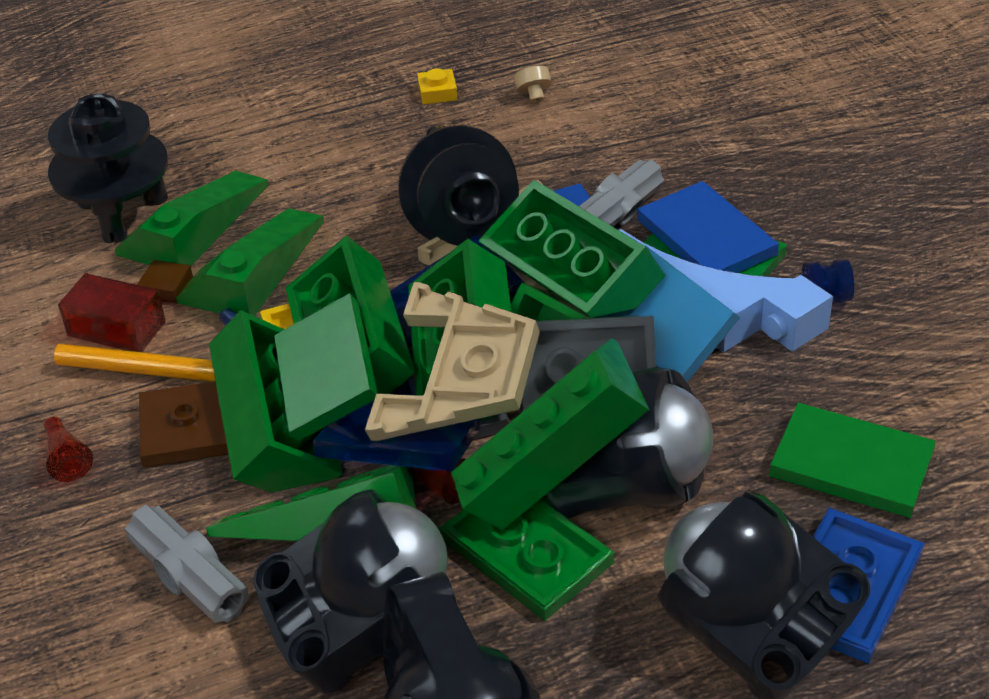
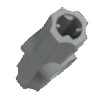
M652 159L648 161L638 160L619 176L612 173L606 177L597 187L592 197L579 207L611 226L617 223L623 226L636 214L637 208H640L643 202L662 186L665 180L661 174V167Z
M144 505L132 513L129 524L124 528L127 539L152 562L159 579L171 593L178 596L183 592L214 623L225 621L228 624L242 613V608L250 599L248 588L220 563L217 553L203 534L196 530L188 533L160 506L149 507Z

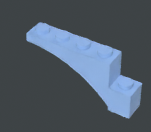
M619 229V231L644 246H648L740 317L716 347L723 353L759 330H762L770 338L778 341L793 352L829 329L833 296L802 275L796 278H775L717 270L666 254Z

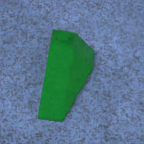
M235 170L167 202L115 248V253L117 256L145 265H150L152 260L192 266L269 186L268 180Z
M286 209L226 248L198 270L176 297L178 304L220 313L222 309L230 308L235 313L242 310L255 316L322 226L324 217L295 209Z
M409 459L350 476L348 480L338 483L337 488L329 490L328 486H319L293 496L291 502L284 503L283 500H276L220 518L206 527L208 536L298 541L323 524L332 510L355 493L369 489L378 492L387 502L401 503L416 509Z

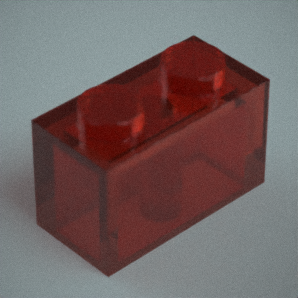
M84 273L58 304L67 336L126 351L143 352L166 322L157 289Z

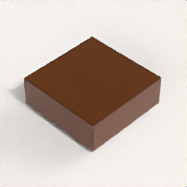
M152 260L136 285L139 297L177 302L176 297L193 277L191 265Z

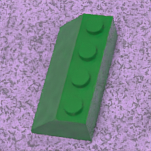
M533 180L479 239V243L483 247L590 318L638 308L666 276L646 246L536 180Z
M347 235L285 287L294 324L349 293L358 301L378 394H390L415 373L381 261Z
M466 239L408 285L409 295L413 283L420 282L429 285L433 292L445 295L448 291L462 296L464 302L481 308L484 304H488L511 312L505 261L469 239ZM411 326L416 396H423L425 394L445 327ZM496 415L479 418L475 420L492 419Z
M240 310L209 343L233 479L270 493L337 479L342 474V469L331 424L300 441H297L289 433L274 335L285 329Z
M612 338L596 349L451 472L462 509L503 530L649 411L635 377L616 340Z

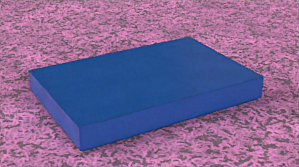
M704 181L637 208V220L679 258L688 262L717 270L739 273L778 255L779 243Z
M829 507L813 537L843 562L853 564L862 569L870 582V595L849 628L831 649L869 664L922 556L925 543ZM835 584L829 585L830 593L835 600L846 604L852 603L851 594L845 587Z

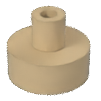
M532 66L522 69L514 75L518 93L529 94L531 103L544 100L543 90L552 84L548 67Z

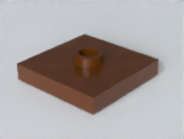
M215 381L139 393L140 459L143 468L228 455Z

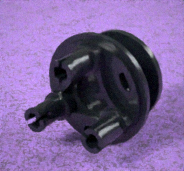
M90 94L79 98L74 108L60 115L50 126L48 141L56 155L50 162L48 177L53 190L67 200L77 202L78 206L82 209L92 210V213L98 217L104 242L112 243L111 233H113L115 242L118 243L128 236L121 213L124 207L123 202L138 197L143 194L146 203L151 206L160 205L168 199L163 175L168 167V154L164 144L150 134L151 126L148 114L140 106L131 102L116 100L114 96L107 94Z
M438 125V128L435 126L430 127L426 132V136L419 140L406 156L399 174L398 196L405 217L412 227L425 238L432 240L438 237L456 246L469 239L480 245L479 239L519 196V184L515 165L509 152L494 136L471 126L454 125L446 127Z

